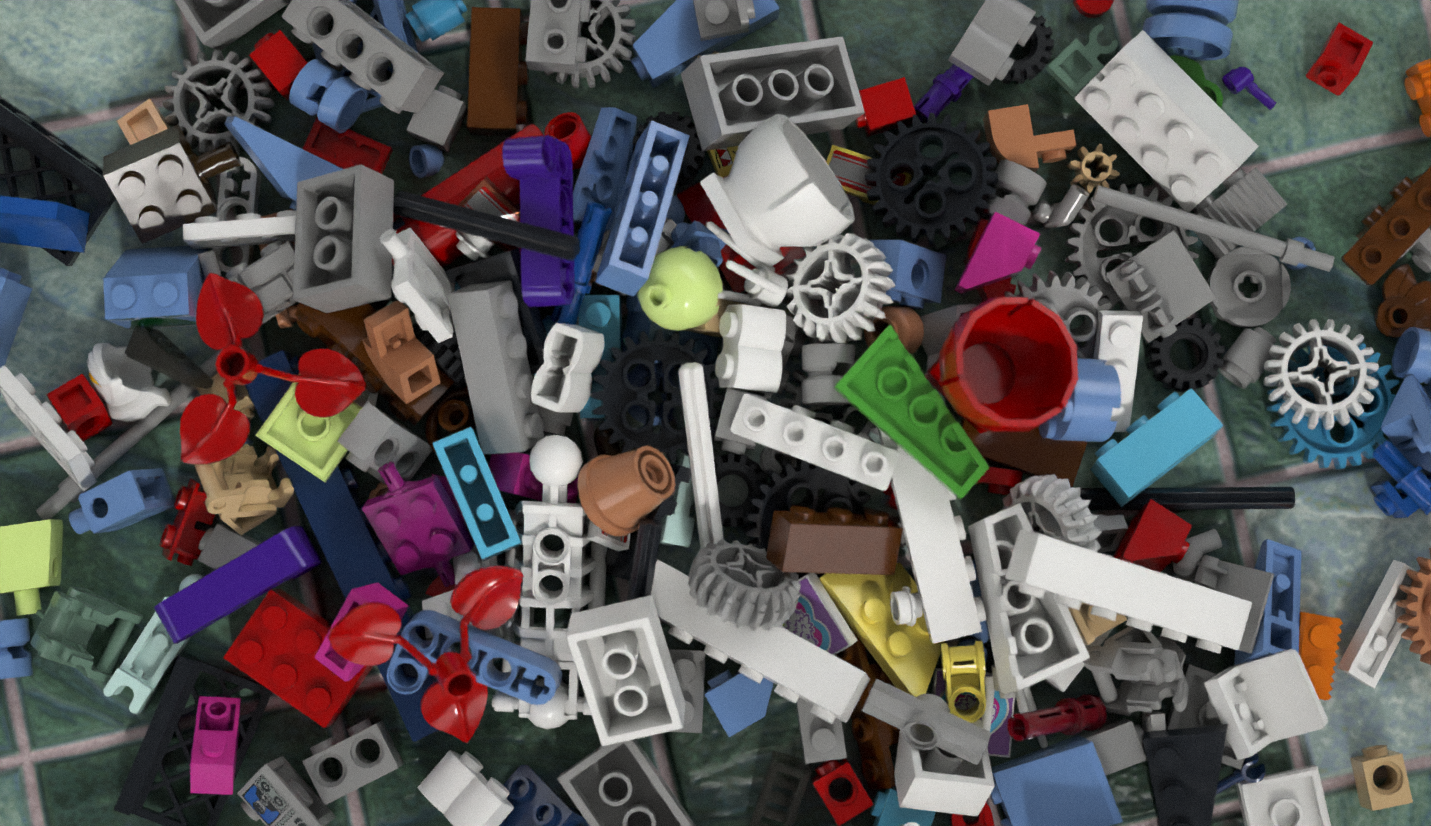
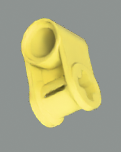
M982 640L975 641L974 645L949 647L947 643H940L942 675L945 681V695L950 713L970 723L976 722L983 716L986 708ZM970 692L976 695V703L972 708L960 710L955 706V700L961 693Z

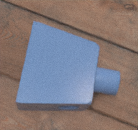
M162 468L130 470L80 494L78 500L81 507L69 513V521L74 531L78 534L89 530L94 534L117 531L174 507L175 498Z

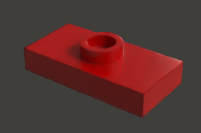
M318 117L302 148L342 169L364 165L380 174H383L393 151L391 147L350 129L338 133L320 122Z

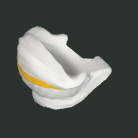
M97 343L94 345L87 359L90 382L96 394L105 401L107 413L114 420L135 422L144 419L156 407H168L171 404L172 399L168 390L154 386V379L151 374L154 369L153 364L144 361L136 351L128 346L114 347L110 343Z

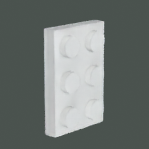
M5 365L0 368V393L9 409L82 491H86L97 481L90 469L95 463L86 452L88 449L84 442L73 430L66 431L60 423L62 419L47 401L43 404L35 395L36 390L22 373L14 376Z

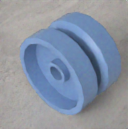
M1147 0L1146 8L1153 16L1146 18L1143 22L1142 30L1168 56L1177 55L1198 61L1226 58L1230 54L1233 37L1231 29L1226 25L1233 22L1236 18L1239 0Z

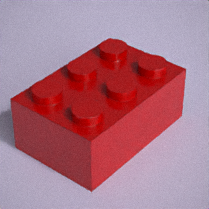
M280 588L270 589L223 657L323 728H327L335 723L374 666H364L350 681L345 682L314 657L332 624Z

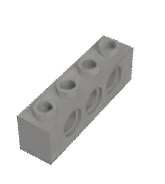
M291 0L281 16L293 26L292 34L307 44L312 45L315 43L323 49L320 55L325 60L341 68L343 65L352 72L350 79L369 91L373 88L381 95L379 101L395 113L400 114L402 110L419 113L444 72L350 0ZM333 18L334 26L332 31L329 33L328 25L331 19ZM363 41V51L358 56L357 48L359 43ZM392 63L393 74L390 79H387V69Z

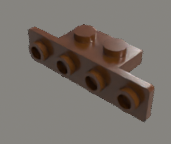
M1431 166L1424 173L1411 180L1407 176L1401 179L1389 191L1393 198L1383 208L1379 204L1375 206L1361 220L1365 227L1356 235L1359 239L1342 256V261L1367 285L1374 284L1431 226Z
M849 627L858 641L834 656L864 671L870 678L867 687L851 714L852 732L857 740L862 760V773L867 780L869 789L896 787L895 770L889 745L898 743L900 729L863 712L862 708L876 678L893 687L895 685L877 662L868 663L864 644L852 628Z

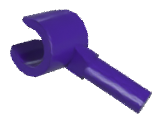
M1246 67L1232 69L1222 78L1226 88L1235 95L1245 88L1249 94L1253 95L1269 110L1277 103L1254 82L1252 72Z

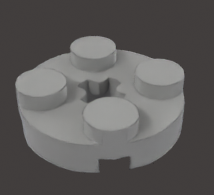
M1245 246L1233 249L1215 261L1207 277V284L1216 296V299L1209 303L1213 308V313L1221 321H1226L1235 327L1254 328L1268 323L1285 307L1290 297V277L1282 263L1279 264L1277 259L1271 256V254ZM1245 276L1250 277L1252 284H1258V291L1251 293V298L1244 297V293L1238 289V284L1243 283Z

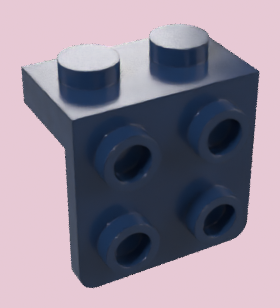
M527 765L519 766L503 785L510 792L506 799L513 805L514 809L499 826H589L579 810L566 804Z

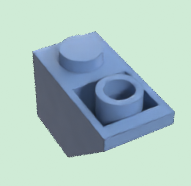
M729 669L707 681L711 688L704 691V695L728 737L765 717L773 682L763 677L759 684L739 672L731 675Z

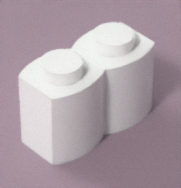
M744 304L728 305L719 323V331L723 337L724 345L715 364V372L719 378V387L761 393H777L782 376L781 350L786 334L785 310Z
M556 323L548 333L544 344V364L537 371L532 383V403L555 412L579 413L590 397L592 389L591 373L596 369L602 358L604 335L580 325Z
M449 750L417 787L444 814L453 826H499L514 809L513 805L506 799L510 792L492 777L487 781L480 773L484 766L467 751L460 755Z

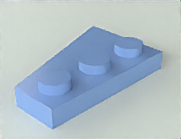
M615 107L601 108L573 191V217L575 224H582L587 202H595L606 206L605 209L611 208L613 210L605 232L611 230L633 156L632 143L636 131L637 116Z

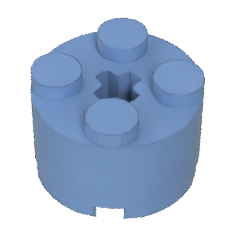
M1077 358V384L1066 407L1060 413L1039 425L1041 437L1053 440L1104 442L1109 439L1117 424V421H1110L1113 408H1120L1121 405L1120 381L1114 366L1106 365L1107 360Z

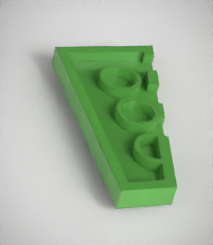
M890 324L835 385L834 389L960 500L989 469V465L959 422H956L939 393L936 389H933L920 370V366L913 356L908 353L899 340L898 334Z

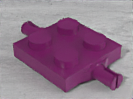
M394 462L382 465L378 472L381 474L389 490L383 495L366 500L362 510L398 572L402 576L422 568L432 567L437 571L445 587L455 584L454 568L449 560L470 552L475 543L438 476L435 475L421 481L406 482L403 481Z

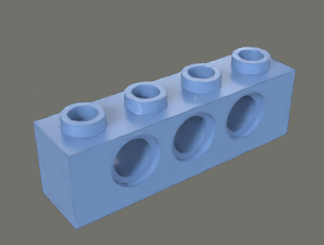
M651 120L637 140L596 276V283L634 297L648 280L690 135Z

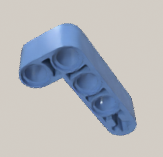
M423 610L414 615L403 629L401 636L431 662L436 663L438 657L443 653H457L454 648V642L461 641L460 621L436 611ZM422 625L429 628L432 632L433 640L426 641L419 638L416 634V626ZM468 625L469 647L472 651V659L468 664L477 682L534 705L545 704L552 699L562 679L561 668L557 662ZM397 644L387 670L388 684L394 691L400 694H412L420 689L430 673L407 650ZM497 657L504 658L510 664L511 671L500 672L494 667L492 659ZM408 663L413 665L418 671V677L411 678L405 675L401 664ZM521 668H526L522 679L517 678ZM537 675L545 677L543 687L536 684Z

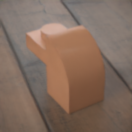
M1028 104L989 110L983 118L986 139L990 144V153L993 157H996L998 164L1001 160H1009L1036 172L1039 168L1038 158L1042 157L1043 163L1061 161L1066 159V153H1070L1076 146L1074 129L1034 136Z
M396 300L364 319L368 337L362 341L366 352L385 383L406 404L440 384L434 355L415 338L409 310L403 303Z

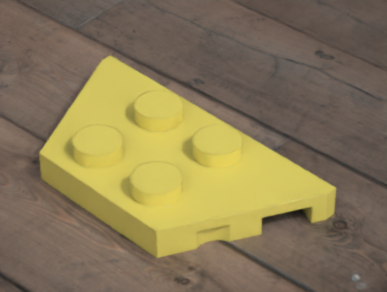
M896 564L895 575L826 573L821 576L819 580L837 609L895 687L915 697L926 694L940 656V643L945 641L934 644L930 641L923 612L922 617L916 618L914 626L895 624L890 609L891 593L902 591L903 586H908L911 589V593H918L915 581L902 564Z

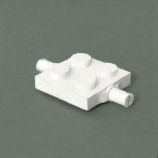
M411 228L398 234L394 229L385 231L380 237V242L393 256L394 277L391 281V286L396 298L401 303L405 302L414 312L419 326L425 331L428 330L438 343L453 337L455 328L447 294L455 291V283H451L444 272L445 270Z

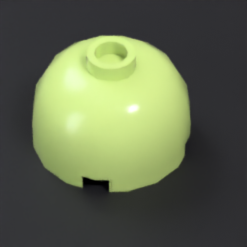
M677 246L656 254L649 278L637 292V297L644 313L651 321L664 329L684 331L703 325L719 309V306L716 305L718 294L722 293V280L718 269L708 255L701 251L695 252L688 249V246Z

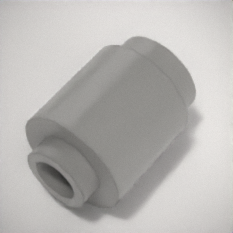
M1256 327L1254 331L1245 328L1223 356L1224 363L1219 368L1220 373L1235 385L1246 389L1250 382L1255 383L1265 371V362L1274 359L1269 350L1277 340L1260 327Z

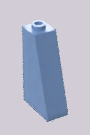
M676 0L633 44L635 57L630 61L641 81L648 78L653 88L682 73L697 59L698 55H710L713 51L719 52L778 19L779 7L775 0H753L755 18L749 19V32L701 41L693 0Z

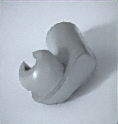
M1073 184L1060 203L1051 205L1045 200L1038 202L1033 210V218L1037 222H1042V226L1049 229L1067 226L1074 220L1089 197V193Z
M1211 529L1185 540L1190 543L1186 554L1179 563L1173 562V570L1178 579L1191 583L1194 582L1198 570L1197 561L1201 562L1203 554L1222 547V542L1216 529Z

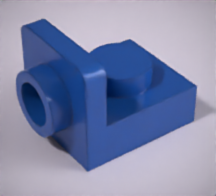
M1427 475V479L1431 482V475ZM1388 480L1377 481L1370 486L1376 494L1373 498L1374 502L1387 516L1407 518L1419 509V506L1401 488L1399 489L1401 492L1399 494Z

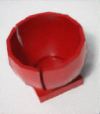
M1029 297L989 298L961 315L953 324L939 351L940 358L924 374L926 379L953 405L957 414L964 417L980 434L987 431H1031L1060 413L1066 407L1077 384V345L1060 316L1035 299H1028Z

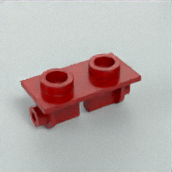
M191 478L188 486L182 485L178 491L174 503V508L178 509V513L173 525H166L159 547L164 548L162 555L167 560L172 561L174 553H177L179 555L176 561L188 566H192L194 559L198 560L201 554L198 546L206 532L194 528L196 521L211 525L215 514L208 512L205 505L207 496L204 488L203 491L198 490L200 483Z

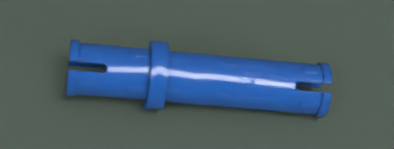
M587 202L584 218L577 235L580 239L579 247L581 249L579 255L574 259V298L569 305H557L554 307L550 318L552 321L563 324H577L585 294H589L592 287L589 281L607 224L613 210L611 208L605 209L606 206L602 204Z

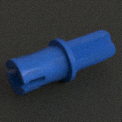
M1383 442L1372 453L1373 457L1398 482L1395 488L1397 490L1401 488L1427 516L1431 512V482L1421 472L1423 467L1419 465L1415 468L1391 442Z

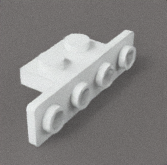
M743 395L730 428L731 433L876 489L885 491L888 488L900 457L898 451L854 435L855 428L845 423L832 420L831 424L828 425L815 420L816 413L806 408L793 405L792 410H788L752 395Z

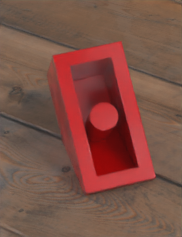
M1150 499L1131 519L1113 558L1161 572L1171 561L1176 564L1179 563L1186 554L1190 543L1185 540L1192 525Z

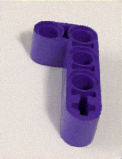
M549 135L506 139L502 152L503 164L510 177L520 180V222L574 236L573 163L568 145ZM521 248V288L525 304L528 307L571 304L575 291L574 260L568 261Z
M293 526L274 535L160 602L154 607V610L173 643L177 644L265 594L270 589L287 580H293L319 566L323 561L303 526Z

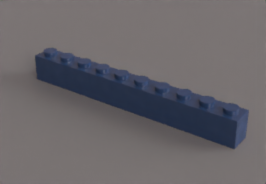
M281 350L258 361V364L298 375L300 358L298 356L292 358L290 353ZM258 374L251 383L245 385L263 424L293 382ZM275 449L345 599L348 597L351 589L378 582L409 606L401 619V628L396 634L401 636L403 629L415 615L407 599L412 597V594L404 577L401 575L396 577L390 565L392 560L378 539L372 525L362 510L365 502L361 504L355 491L356 488L360 487V484L350 465L344 467L342 461H340L325 483ZM422 625L416 626V634L419 638L426 640L424 637L425 627ZM394 643V649H393L392 656H393L394 651H395L396 646H397L396 643ZM391 656L389 660L378 664L377 667L412 741L415 742L438 731V729L427 723L420 709L421 699L425 691L438 680L435 675L430 674L420 689L412 694L405 695L394 691L387 680V670L392 659ZM408 663L401 664L405 675L411 678L418 677V671L413 665Z

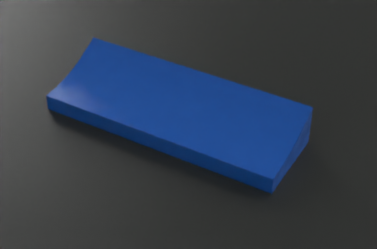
M0 196V243L85 253L90 213L58 202Z

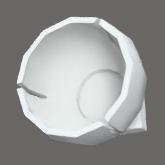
M777 114L758 124L739 144L729 176L722 178L713 172L700 182L738 250L771 267L785 258L780 247L817 246L840 235L855 221L852 204L841 183L803 131L785 115Z

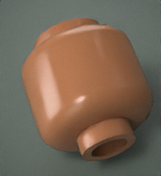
M901 305L882 307L881 310L885 313L886 318L879 319L876 317L873 320L875 331L869 332L864 329V339L869 348L891 324L898 334L899 340L908 353L911 354L917 351L924 337V324L920 315L912 308Z

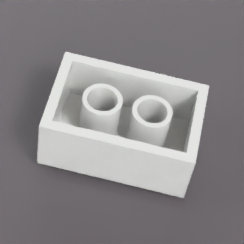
M652 595L572 613L566 638L601 745L606 746L682 729L686 704Z

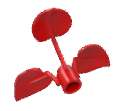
M209 273L199 294L196 309V325L198 333L205 344L212 349L222 350L216 359V369L219 375L226 379L223 382V386L227 389L229 400L227 403L219 395L204 394L189 402L183 411L180 421L181 461L197 465L212 464L231 457L243 447L249 435L250 421L244 413L234 410L237 404L234 386L236 384H249L258 374L297 382L298 385L295 389L297 404L307 414L319 418L335 416L344 411L365 391V379L359 368L350 359L330 349H313L304 353L298 365L300 375L259 365L255 356L241 349V339L253 337L259 331L264 318V308L261 300L248 287L225 279L215 273Z
M488 566L477 569L462 578L455 586L450 599L452 609L456 613L463 615L460 620L461 652L443 653L438 657L436 663L431 662L404 637L396 635L401 628V619L395 609L381 602H369L355 607L330 629L328 640L332 648L340 656L350 662L365 666L386 662L392 656L394 643L401 645L424 665L431 675H435L438 680L427 688L421 699L420 709L424 719L432 727L468 743L482 719L488 696L487 686L477 682L468 664L472 659V655L469 652L468 625L471 621L473 626L478 629L490 630L505 624L512 617L518 606L521 582L524 575L516 568Z

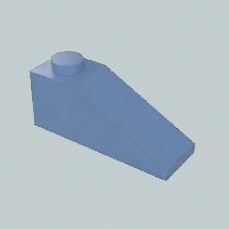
M236 116L227 117L224 123L280 196L292 201L289 207L292 210L296 211L297 182L343 170Z
M1269 539L1262 542L1254 569L1273 573L1274 577L1252 654L1235 650V665L1288 649H1294L1299 653L1301 550Z

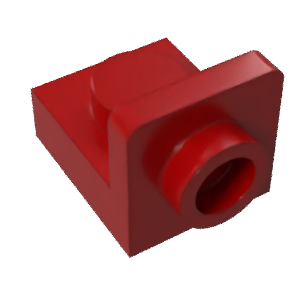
M1338 22L1331 31L1319 57L1308 70L1306 77L1333 94L1340 96L1358 75L1374 42Z

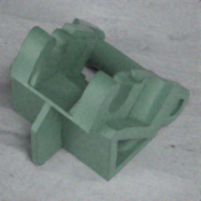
M69 587L67 594L55 591L47 609L37 610L36 614L42 620L30 644L38 651L37 655L76 668L88 678L108 683L135 623L140 624L143 615L87 588ZM115 618H119L97 666H94L92 661L94 657L86 651V648L96 625L101 624L109 627Z

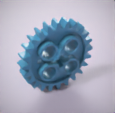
M1362 343L1358 348L1363 350L1366 348V344ZM1310 345L1307 346L1308 353L1301 348L1293 354L1296 362L1289 359L1288 372H1293L1298 367L1309 365ZM1326 346L1327 352L1333 360L1338 362L1348 361L1341 352ZM1373 353L1365 362L1377 363L1380 353ZM1391 365L1379 367L1376 372L1368 374V376L1379 380V384L1375 389H1366L1374 396V399L1370 403L1369 409L1359 417L1348 411L1351 417L1361 421L1362 427L1358 428L1350 417V422L1345 426L1342 425L1345 433L1340 443L1331 438L1330 430L1324 428L1322 418L1318 419L1317 426L1312 430L1308 429L1307 422L1309 417L1303 415L1298 424L1292 423V417L1296 411L1291 408L1281 415L1278 409L1285 402L1283 398L1277 400V404L1266 407L1267 411L1275 412L1279 415V418L1274 420L1270 426L1283 427L1284 429L1278 441H1293L1289 450L1291 455L1304 450L1303 463L1305 464L1312 463L1318 456V465L1321 469L1328 468L1331 460H1333L1336 469H1345L1347 459L1352 466L1362 465L1361 454L1367 459L1374 458L1372 455L1375 450L1373 445L1378 447L1387 441L1383 436L1384 432L1381 430V425L1396 396L1391 394L1390 389L1399 384V380H1386L1385 375L1392 368ZM1317 366L1312 376L1315 379L1319 377V382H1325L1324 368ZM1354 377L1345 378L1344 381L1338 382L1335 386L1333 385L1334 394L1331 397L1337 396L1339 398L1337 403L1350 396ZM1292 384L1293 389L1299 396L1306 395L1314 404L1319 405V402L1315 401L1314 394L1310 389L1295 387ZM1278 388L1268 390L1267 394L1269 395L1272 391Z

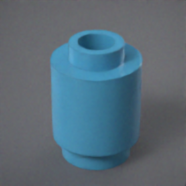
M421 0L412 5L413 10L405 14L423 43L429 38L434 41L464 23L465 20L461 14L468 11L462 0Z

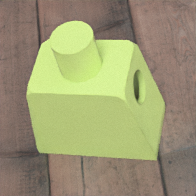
M48 519L0 527V594L14 592L17 616L36 614L37 610H42L39 589L60 585L63 542L62 520Z

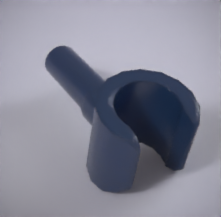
M1258 752L1252 757L1244 759L1241 770L1237 769L1229 776L1218 781L1216 795L1243 780L1257 783L1264 778L1266 772L1264 764H1260L1255 768H1249L1250 765H1254L1259 760Z

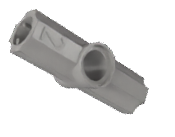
M877 678L862 708L863 712L903 730L904 739L913 747L921 750H930L937 746L975 765H978L992 734L951 714L948 704L937 695L922 694L915 697Z

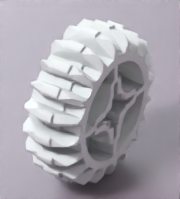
M847 233L845 236L837 235L817 245L816 249L811 246L804 247L806 252L805 259H794L796 266L799 268L796 273L787 275L789 280L794 283L786 292L787 297L793 299L787 305L790 313L795 315L793 321L796 325L803 328L806 335L814 339L819 338L820 341L826 344H832L833 342L847 344L849 338L855 341L862 340V329L869 332L875 331L873 320L876 317L879 319L886 318L885 313L881 310L883 304L893 303L891 297L886 295V291L895 287L893 280L887 277L893 269L884 261L886 258L885 254L878 248H875L874 243L866 238L862 239L852 233ZM851 260L858 261L862 277L854 275V269L851 268ZM818 300L824 301L825 308L828 309V318L822 316L818 307Z
M1311 319L1308 323V333L1299 323L1295 324L1292 328L1294 337L1283 332L1279 337L1283 347L1272 345L1269 350L1271 356L1277 360H1267L1264 364V369L1276 373L1265 377L1264 385L1278 387V389L1269 394V400L1277 401L1283 398L1285 402L1280 406L1278 412L1283 415L1290 408L1296 411L1292 417V423L1298 424L1303 415L1309 417L1307 426L1308 429L1312 430L1317 426L1319 418H1322L1324 428L1331 430L1334 427V416L1343 426L1350 422L1348 411L1359 417L1364 412L1359 402L1370 404L1374 399V396L1366 389H1375L1379 384V380L1368 376V374H1372L1379 369L1378 363L1365 362L1374 353L1373 348L1367 347L1363 350L1358 348L1364 340V336L1358 334L1351 340L1346 337L1351 327L1345 324L1339 333L1335 332L1334 320L1330 319L1327 320L1324 330H1320L1316 319ZM1310 345L1309 365L1298 367L1296 371L1288 372V362L1292 354ZM1326 346L1341 352L1348 361L1338 362L1333 360L1329 356ZM1317 366L1323 367V372L1326 370L1329 372L1330 375L1325 382H1319V377L1315 379L1312 376ZM1354 377L1350 396L1339 403L1332 404L1333 384L1342 382L1345 378ZM1292 384L1295 387L1310 389L1314 394L1315 401L1319 402V405L1306 401L1299 396L1293 389Z
M1055 474L1035 475L1016 484L1010 489V493L1002 499L1004 507L1000 511L1021 503L1034 533L1095 552L1102 548L1095 540L1102 531L1094 527V521L1098 515L1091 514L1088 509L1091 500H1082L1080 498L1081 488H1070L1068 478L1058 479Z

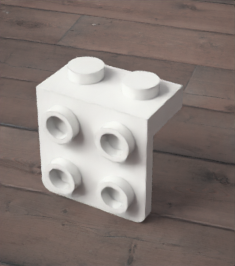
M1294 649L1284 650L1230 666L1204 683L1209 701L1215 708L1222 725L1228 724L1226 739L1232 746L1237 760L1252 757L1271 742L1320 730L1328 723V718L1302 659Z

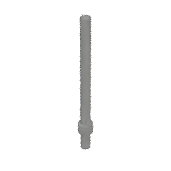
M1097 185L1093 201L1280 257V262L1293 266L1301 263L1329 272L1334 263V256L1305 248L1303 242L1290 238L1282 241Z
M222 350L216 351L170 392L172 401L168 407H156L144 419L134 423L93 459L95 465L90 469L95 479L197 391L196 388L217 373L216 359ZM70 476L58 485L59 490L36 509V512L43 520L51 519L70 501L76 503L79 495L84 493Z

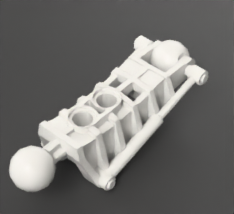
M560 435L544 437L531 450L529 458L531 471L536 479L543 483L542 502L520 501L515 510L507 509L521 545L505 552L504 566L520 570L524 577L520 589V600L514 614L510 618L512 620L511 627H505L504 640L514 643L515 632L521 637L520 646L551 658L557 662L561 669H568L569 687L561 680L552 699L541 705L527 703L501 691H496L495 695H492V707H494L495 711L514 712V709H519L520 718H528L535 726L547 730L560 727L568 719L577 720L578 712H583V715H592L585 694L584 697H579V674L566 638L568 628H555V608H572V614L583 611V606L587 604L588 610L605 606L606 586L605 558L607 547L591 541V555L586 554V544L590 542L587 539L590 519L584 512L581 503H567L568 484L576 479L582 467L581 451L576 443ZM550 534L558 535L564 542V548L559 551L547 549L543 544V537ZM522 545H524L523 553H521ZM590 572L589 586L584 585V577ZM547 575L557 576L562 581L563 588L558 591H550L543 586L541 579ZM519 605L522 606V616H518ZM535 607L546 608V627H534ZM503 658L502 672H510L511 666ZM521 668L519 679H522L526 668ZM545 678L537 680L536 684L543 687Z

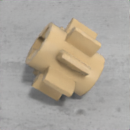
M1099 144L1091 153L1084 146L1078 150V156L1082 161H1070L1067 166L1069 169L1075 170V178L1070 184L1076 185L1079 183L1085 187L1084 190L1089 194L1097 185L1109 188V184L1105 179H1116L1120 175L1118 171L1112 170V162L1117 158V155L1114 154L1108 157L1102 152V144ZM1091 162L1096 163V170L1101 172L1096 178L1091 177V170L1086 168Z

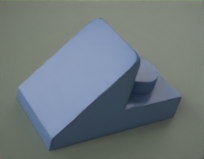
M1412 374L1404 378L1382 422L1381 430L1395 445L1413 438L1422 453L1428 451L1431 453V400L1427 391Z

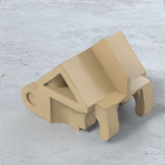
M244 444L237 453L225 460L212 464H193L207 496L205 505L208 512L219 514L220 519L240 535L245 534L275 515L276 508L285 507L293 494L294 488L289 478H283L278 488L273 480L271 473L279 461L275 449L268 446L266 453L257 458L254 447Z

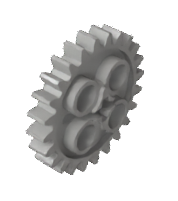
M1121 184L1118 187L1117 191L1129 194L1125 184ZM1142 184L1135 186L1132 194H1130L1166 206H1170L1173 200L1169 196L1162 202L1158 201V188H1154L1147 196H1144ZM1092 197L1088 201L1092 212L1081 208L1077 214L1083 224L1072 223L1068 228L1078 236L1065 242V246L1075 249V253L1068 256L1065 261L1067 263H1077L1078 268L1071 274L1075 278L1084 277L1090 283L1089 289L1096 286L1103 292L1101 298H1106L1112 304L1109 310H1112L1117 303L1120 304V311H1127L1105 274L1108 263L1120 265L1133 256L1127 252L1098 258L1096 255L1097 251L1120 250L1129 242L1132 247L1150 245L1172 230H1175L1188 251V246L1196 243L1198 237L1186 236L1185 231L1188 229L1093 201ZM1141 218H1149L1154 221L1157 227V233L1154 237H1148L1141 232L1139 227ZM1101 224H1110L1116 229V242L1111 243L1102 239L1099 233ZM1188 251L1193 261L1199 257V254Z
M1052 270L1049 271L1046 282H1043L1036 273L1033 274V286L1027 287L1019 280L1017 285L1020 293L1016 296L1008 291L1004 292L1005 297H1029L1028 299H1035L1058 314L1074 341H1086L1083 346L1077 345V358L1093 359L1098 311L1109 310L1112 307V304L1106 298L1100 299L1103 292L1096 286L1089 289L1090 283L1084 277H1081L1075 283V277L1067 271L1060 282L1058 275ZM1084 314V321L1079 327L1069 328L1070 322L1075 316Z

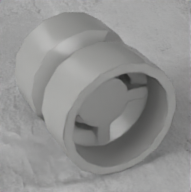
M1001 160L995 170V173H998V183L992 185L996 190V199H984L990 206L989 214L976 212V214L980 218L989 220L996 211L1025 226L1031 215L1028 206L1037 204L1047 183L1032 170L1009 160Z
M810 344L802 346V370L808 373V377L802 381L803 405H851L834 387L855 364V345Z

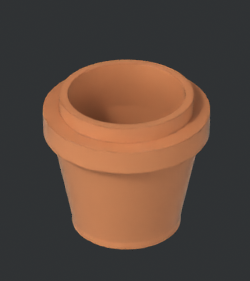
M642 446L614 456H597L585 463L578 475V495L584 512L597 527L617 537L626 536L639 529L640 521L646 518L666 498L670 497L675 489V477L670 463L660 451L651 446Z

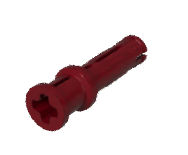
M1085 694L1078 697L1077 700L1074 698L1061 699L1054 707L1025 713H1015L1013 717L1008 719L1007 729L1010 736L1017 741L1055 732H1061L1065 735H1076L1082 732L1083 729L1094 731L1101 728L1106 721L1107 712L1104 702L1098 696ZM1089 705H1092V706H1093V708H1088V709H1085V708H1084V706H1089Z

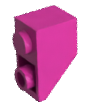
M519 452L491 454L488 466L498 490L542 501L543 483L537 480L531 471L530 455ZM578 476L568 484L567 503H576Z
M199 696L190 762V793L233 795L241 698Z

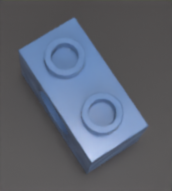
M869 240L874 243L875 248H878L885 254L886 258L884 261L893 269L887 277L893 280L895 287L886 291V295L890 296L894 303L900 302L901 306H907L912 309H924V303H941L946 255L903 240Z

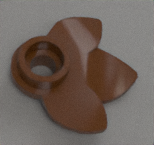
M1409 264L1398 266L1386 277L1382 284L1384 301L1376 309L1375 324L1384 335L1392 338L1401 337L1403 332L1409 327H1417L1431 332V281L1417 283ZM1395 310L1399 311L1401 315L1400 324L1393 320L1392 315Z

